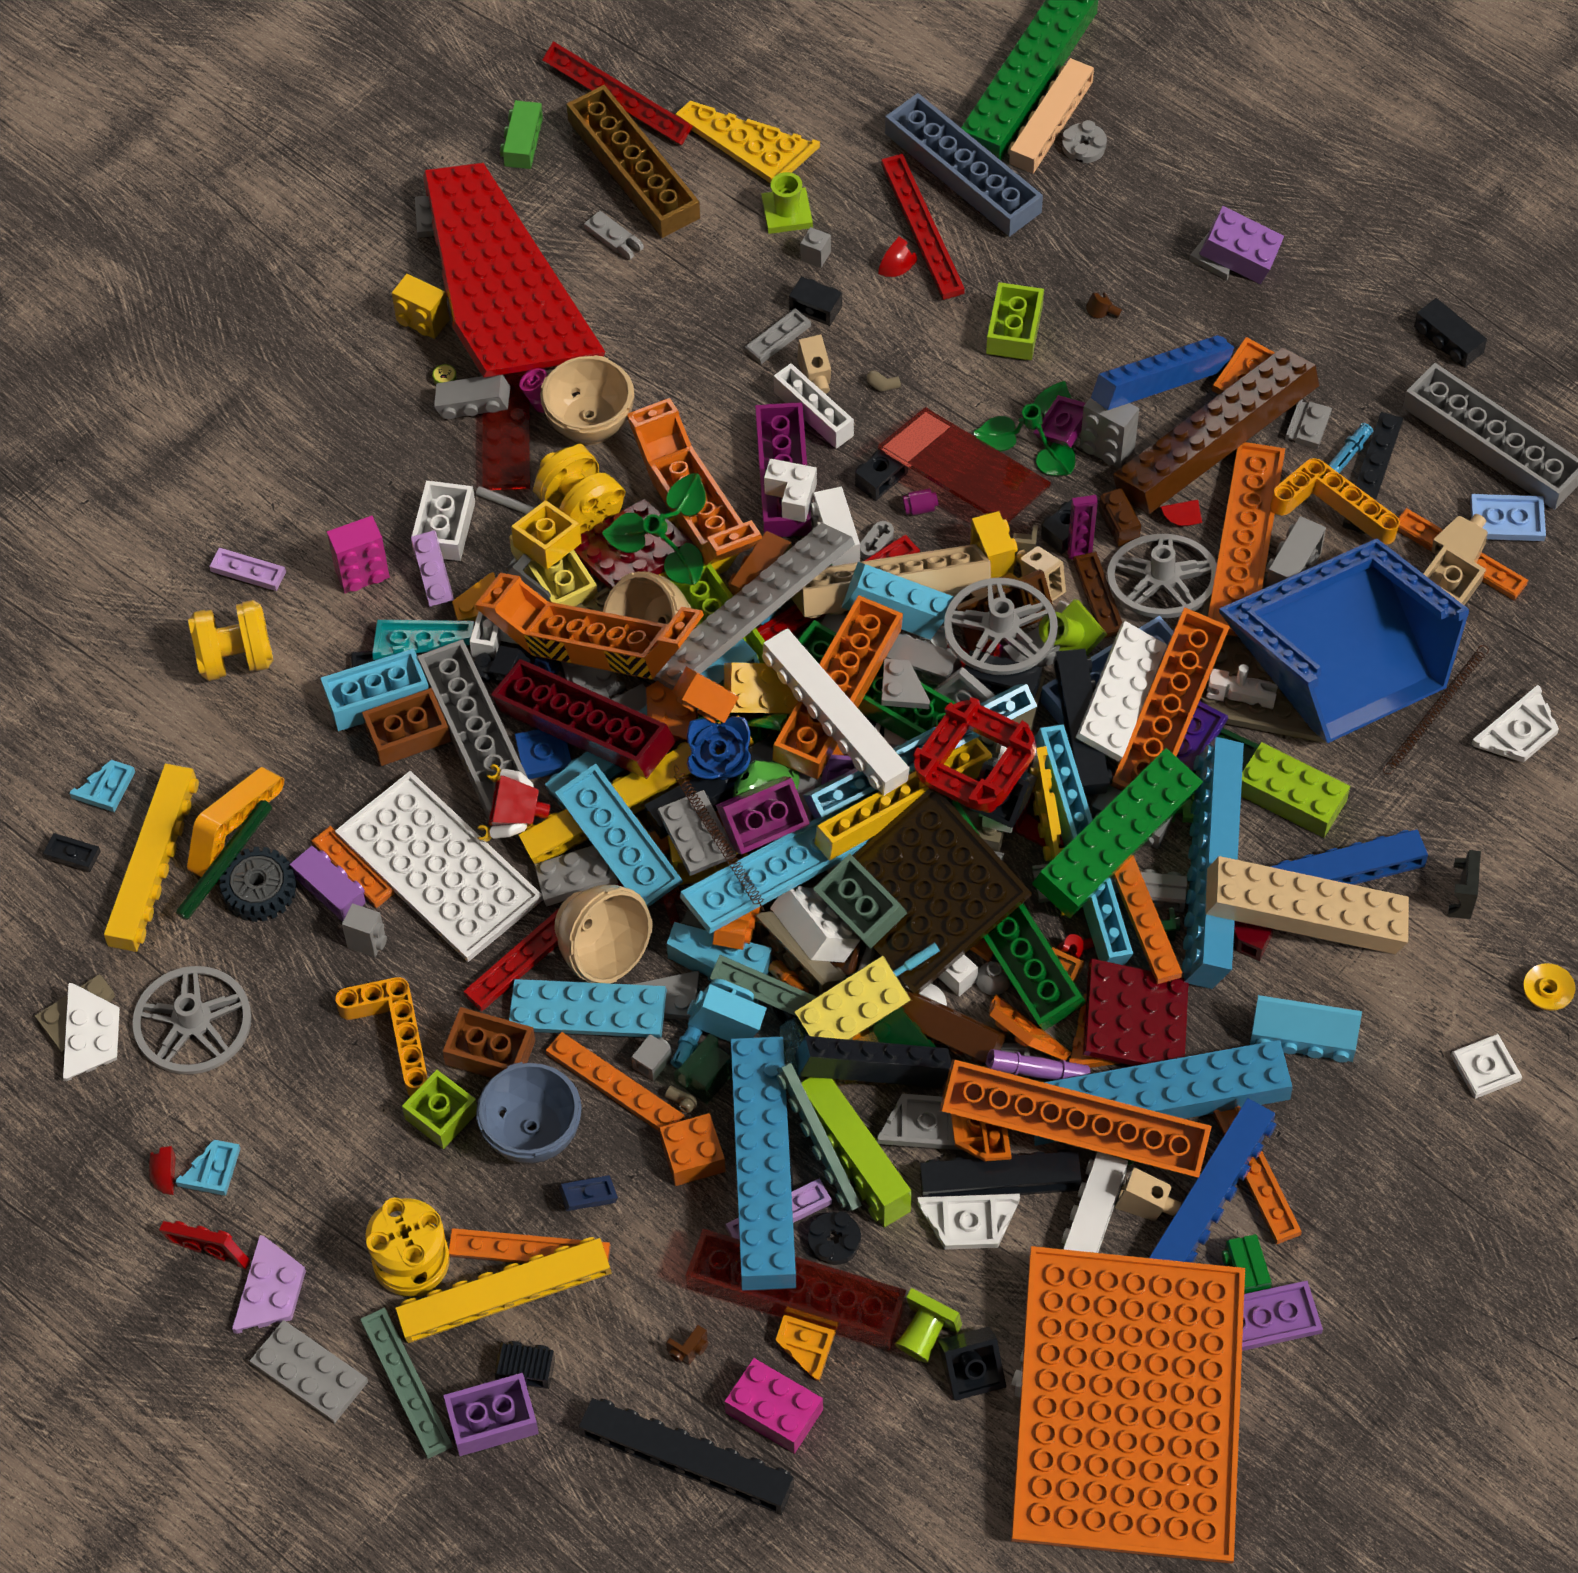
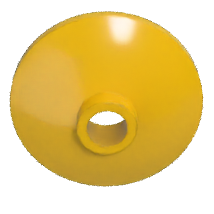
M1545 963L1539 964L1528 971L1523 982V989L1526 997L1533 1005L1544 1010L1554 1011L1566 1007L1572 1001L1575 994V982L1570 973L1564 968L1555 964ZM1544 989H1550L1552 993H1547Z

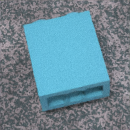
M714 979L704 992L700 991L696 1000L691 1001L687 1014L690 1015L688 1025L731 1042V1039L753 1038L760 1030L766 1007L753 1002L754 994L751 991L726 980Z

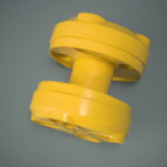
M583 444L566 447L557 452L547 454L541 460L540 469L537 472L533 492L542 502L548 501L580 523V534L592 530L597 524L603 523V521L619 513L626 493L624 488L613 477L606 473H599L598 462Z
M254 600L236 604L239 624L217 628L212 610L196 611L191 615L188 623L199 674L203 678L212 681L225 677L226 670L223 659L225 656L246 653L250 671L268 669L272 662H274L261 604Z
M394 1197L385 1201L383 1206L369 1220L365 1235L375 1276L383 1287L395 1294L402 1296H426L445 1277L450 1262L449 1249L445 1240L441 1217L430 1205L417 1199ZM394 1211L402 1212L397 1217L390 1216V1214ZM417 1278H426L423 1283L417 1284L414 1282Z

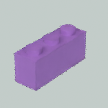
M311 846L290 864L295 879L341 921H344L352 903L363 906L366 903L363 894L365 890L357 881L352 882L341 866H334L329 856L323 850L318 851Z

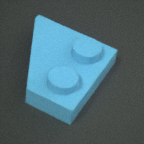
M111 760L99 772L89 776L87 783L79 789H72L69 794L72 799L115 812L135 774V769L132 766Z
M213 1140L205 1148V1152L191 1163L192 1167L183 1176L180 1175L177 1178V1186L226 1196L240 1152L239 1144Z

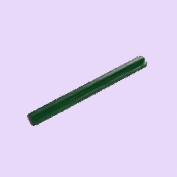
M260 800L179 906L176 914L181 919L188 920L270 813L272 806L267 801Z

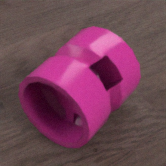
M542 368L532 369L521 378L519 386L537 412L544 413L540 394L542 383L548 374Z

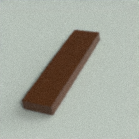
M1097 552L1073 556V563L1091 613L1107 633L1104 638L1117 636L1122 620L1109 589Z

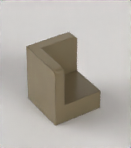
M1033 525L1032 535L1013 534L1018 552L1022 549L1029 552L1036 547L1038 525Z

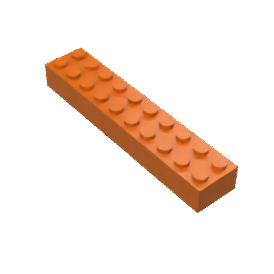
M952 1059L939 1110L1198 1178L1212 1127Z

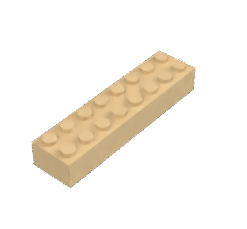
M976 544L861 562L951 596H956L962 589L975 582L991 578L990 560ZM858 562L829 566L792 597V600L803 616L818 618L822 614L831 613L838 615L848 611L841 607Z
M1218 856L1207 868L1206 915L1396 954L1408 943V896Z

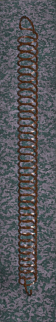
M1478 649L1468 661L1473 668L1480 664L1479 661H1482V658H1485V656L1475 655L1476 653H1481L1478 652ZM1468 666L1467 669H1469V670L1471 671L1470 674H1472V670H1473V669H1471V668ZM1460 671L1457 677L1452 680V683L1449 684L1448 687H1450V691L1453 693L1457 692V689H1460L1459 686H1462V683H1465V680H1467V675L1464 672L1461 674ZM1451 684H1452V685L1455 684V685H1457L1459 688H1456L1455 686L1453 687V686H1450V685H1451ZM1444 691L1442 696L1434 703L1433 706H1435V710L1438 712L1442 711V708H1445L1444 705H1447V702H1450V699L1454 696L1449 691L1447 694L1451 698L1446 697L1449 701L1444 699L1443 694L1445 693L1446 695L1447 693ZM1436 703H1437V704L1440 703V704H1442L1444 707H1441L1440 705L1438 706V705H1435V704H1436ZM1429 710L1410 735H1416L1418 738L1422 737V732L1419 729L1425 733L1424 730L1430 727L1429 724H1432V721L1429 723L1426 719L1431 716L1428 713L1430 712L1431 714L1432 711ZM1433 710L1432 713H1434V714L1436 715L1435 718H1437V714H1438V713H1436V712ZM1421 722H1422V723L1425 722V723H1427L1429 726H1426L1425 724L1423 725V724H1420V723H1421ZM1409 735L1403 744L1406 746L1407 743L1405 742L1410 741L1413 743L1411 746H1415L1414 743H1417V740H1420V738H1413ZM1399 747V750H1397L1396 753H1394V756L1391 757V759L1388 762L1389 764L1391 763V760L1393 762V757H1397L1395 756V754H1400L1402 756L1404 755L1401 752L1403 750H1400L1401 747Z
M674 775V778L679 783V786H681V789H683L685 795L686 793H689L687 799L690 800L689 802L692 804V807H694V810L700 817L699 814L703 813H701V811L698 809L701 806L705 807V805H702L701 803L700 805L696 806L698 803H700L699 801L695 803L691 802V800H694L692 799V797H694L695 795H697L698 797L696 791H693L694 787L690 786L686 789L685 787L682 788V786H685L683 784L686 781H688V783L690 781L687 780V777L682 776L681 778H676ZM701 816L700 818L705 828L710 832L709 834L714 839L716 845L719 846L718 848L724 856L728 852H722V850L730 849L731 851L732 848L726 847L723 849L726 845H721L725 842V837H722V835L716 838L720 835L721 830L715 829V832L719 831L715 835L711 834L714 831L708 830L715 828L714 826L710 827L714 824V819H711L712 816ZM731 851L733 852L731 855L724 857L738 878V875H741L739 872L743 870L745 872V869L737 870L739 867H734L738 863L741 864V862H738L739 859L736 858V855H733L734 851ZM741 876L738 878V879H739V882H741V885L743 886V888H744V886H748V885L751 886V885H753L751 888L754 889V888H753V887H754V884H751V883H752V880H749V881H751L749 884H747V885L744 884V885H743L742 882H746V881H743V880L740 881V879H742ZM746 888V889H745V890H746V893H748V896H749V893H752V895H753L754 893H756V892L759 893V891H756V889H755L754 891H752V892H750V891L747 892V890H749V889H751V888H748V889ZM758 893L756 895L760 897L755 900L753 899V904L761 903L759 902V900H761V895H758Z

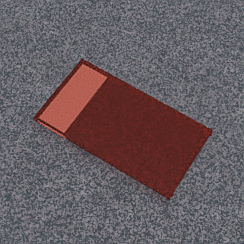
M926 407L878 445V449L981 512L990 514L999 511L1002 519H1006L1008 523L1051 486L1050 481Z

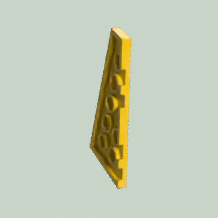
M689 101L675 114L691 124L693 132L769 183L779 173H792L820 148V141L814 139L808 141L795 133L789 135L781 132L779 128L747 119L744 121L736 118L735 114L728 113L725 115L716 112L715 108Z
M1044 746L1036 748L1033 767L1029 771L1030 774L1038 777L1032 791L1035 796L1033 810L1035 816L1039 815L1041 823H1038V832L1040 838H1044L1046 846H1043L1044 859L1051 862L1064 848H1059L1058 846L1060 845L1061 828L1054 792L1049 793V790L1052 789L1051 770L1045 769V760L1048 753L1047 747Z

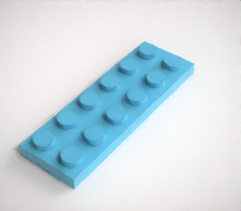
M596 763L555 792L621 884L640 894L647 907L683 882Z
M514 979L509 1021L533 1027L534 1032H563L567 1034L648 1037L651 1034L658 1038L662 1037L667 989L666 986Z

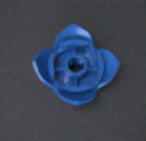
M732 716L727 718L725 723L722 722L720 724L713 723L705 718L690 721L687 741L692 753L688 757L687 765L691 774L703 779L718 778L725 780L743 773L748 768L751 760V754L748 751L750 730L744 717ZM717 749H720V750H723V749H724V753H722V754H717V753H716V750H717Z

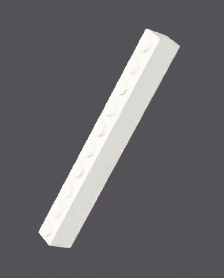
M1097 1152L1095 1160H1089L1086 1174L1089 1175L1087 1183H1081L1078 1197L1081 1200L1079 1206H1073L1069 1219L1073 1221L1071 1229L1066 1228L1061 1243L1065 1244L1064 1250L1099 1252L1127 1171V1160ZM1022 1351L1021 1358H1020V1361H1022V1362H1023V1351ZM1016 1369L1011 1384L1015 1386L1014 1396L1019 1398L1021 1395L1022 1369L1021 1371Z

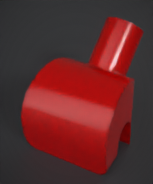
M1070 934L1058 944L1056 949L1068 952L1071 956L1079 959L1083 950L1094 947L1092 938L1082 940L1080 936Z

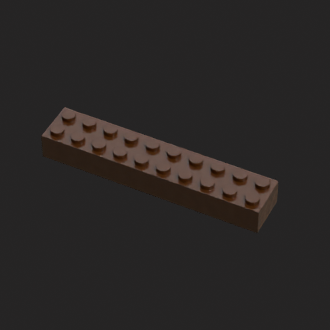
M1282 347L1113 474L1116 489H1122L1130 503L1149 514L1318 388L1319 381L1316 364Z

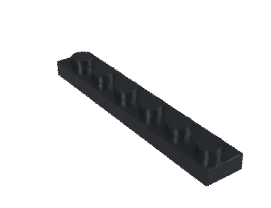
M1384 412L1380 413L1356 483L1358 488L1374 500H1377L1403 423L1402 417ZM1344 518L1343 528L1365 533L1348 519Z

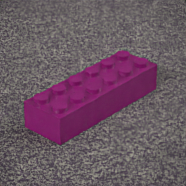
M802 402L755 405L764 533L768 531L779 537L806 536L812 531L811 507L806 522L782 518L783 498L765 494L764 477L770 459L807 466Z

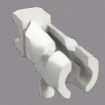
M1242 664L1239 666L1237 676L1230 677L1228 671L1212 669L1206 697L1220 701L1227 697L1230 700L1248 703L1249 705L1259 703L1261 707L1273 709L1278 686L1269 681L1247 678L1249 667Z

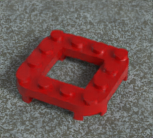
M970 697V700L960 701L955 704L951 702L945 707V716L921 749L917 747L915 750L914 765L917 777L928 788L971 809L986 813L993 812L996 807L1004 802L1033 760L1036 753L1034 735L1025 721L1022 720L1020 723H1017L980 705V701L977 698ZM968 729L1007 748L986 780L981 779L977 781L944 765Z

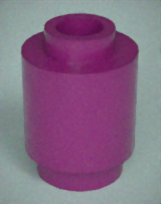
M930 488L909 492L908 495L902 496L906 515L912 514V516L934 512V507L938 506L936 492L931 493Z

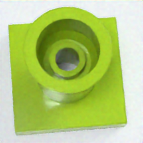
M790 172L777 174L771 180L772 192L761 193L768 234L813 228L806 187L802 188V180L799 176Z
M1074 599L1062 613L1055 612L1058 628L1054 646L1060 645L1059 651L1086 649V655H1088L1107 635L1079 600ZM1048 615L1044 616L1039 624V635L1044 643H1046L1050 632Z
M911 1288L906 1298L910 1309L915 1311L916 1315L895 1343V1346L909 1356L928 1363L933 1346L942 1327L958 1334L962 1321L959 1312Z

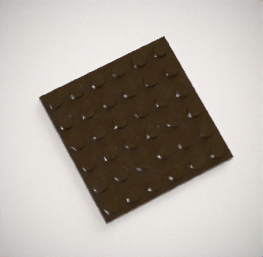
M930 788L852 855L907 912L873 946L881 957H885L893 970L898 969L906 960L926 949L934 942L940 952L915 968L906 970L899 975L908 988L917 995L1032 895L1028 888L945 796Z

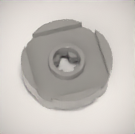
M1086 120L1064 130L1062 150L1069 159L1073 161L1078 159L1083 160V163H1091L1103 156L1107 137L1104 131L1096 126L1093 121ZM1088 141V145H1085L1084 143L1080 144V142Z

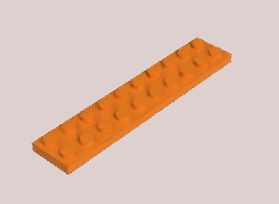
M1248 442L1243 443L1237 448L1208 613L1209 618L1228 626L1229 624L1219 613V608L1258 592L1263 587L1275 515L1270 506L1274 489L1280 484L1285 448ZM1230 627L1227 635L1237 636Z

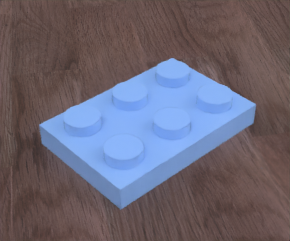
M1471 494V518L1474 514H1479L1486 519L1483 529L1488 532L1487 539L1545 541L1546 529L1543 496Z

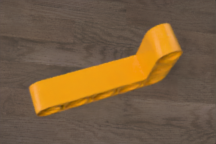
M1312 458L1307 460L1274 489L1270 508L1277 515L1289 514L1311 494H1314L1373 539H1379L1387 545L1393 543L1400 525L1399 518L1320 459Z
M260 767L201 812L193 826L187 869L202 877L223 850L226 836L246 820L260 800H265L268 803L281 792L284 786V778L264 767Z
M395 977L341 989L337 993L335 1001L338 1012L343 1019L352 1020L391 1012L406 1091L411 1097L428 1079L408 982L404 978ZM398 991L404 992L401 995H394ZM374 996L379 997L378 999H376V1000H374V1001H370V1000H369L371 997H374ZM346 1002H354L352 1005L344 1006ZM403 1013L409 1014L404 1018L398 1017L400 1014ZM406 1036H413L410 1040H403ZM411 1058L418 1059L416 1062L413 1063L407 1062ZM415 1081H421V1082H422V1083H421L420 1085H418V1086H413V1085H411V1084H412L413 1082H415Z

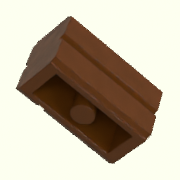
M1119 488L1102 494L1100 496L1099 512L1112 536H1114L1117 546L1121 547L1139 538L1141 523L1124 491Z

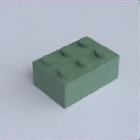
M848 854L813 888L820 898L870 949L907 914L901 904L851 854Z

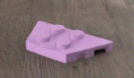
M262 1235L259 1236L232 1328L233 1332L237 1334L242 1333L243 1329L255 1326L262 1328L274 1322L281 1323L283 1320H292L306 1273L303 1265Z

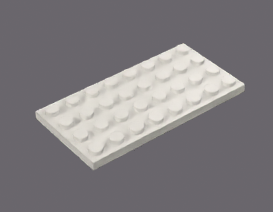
M411 771L335 830V833L467 962L543 901V895L487 842L479 840L477 837L480 836Z

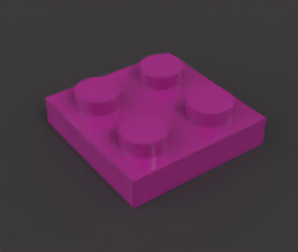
M1058 395L1042 419L1041 426L1046 440L1071 448L1082 431L1083 409L1086 403ZM1036 429L1033 433L1037 436V438L1041 439L1040 434Z

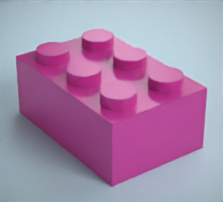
M373 516L327 531L335 572L344 593L358 591L362 587L380 583L390 578L383 539Z
M753 1358L725 1400L726 1414L795 1454L823 1411L822 1397Z

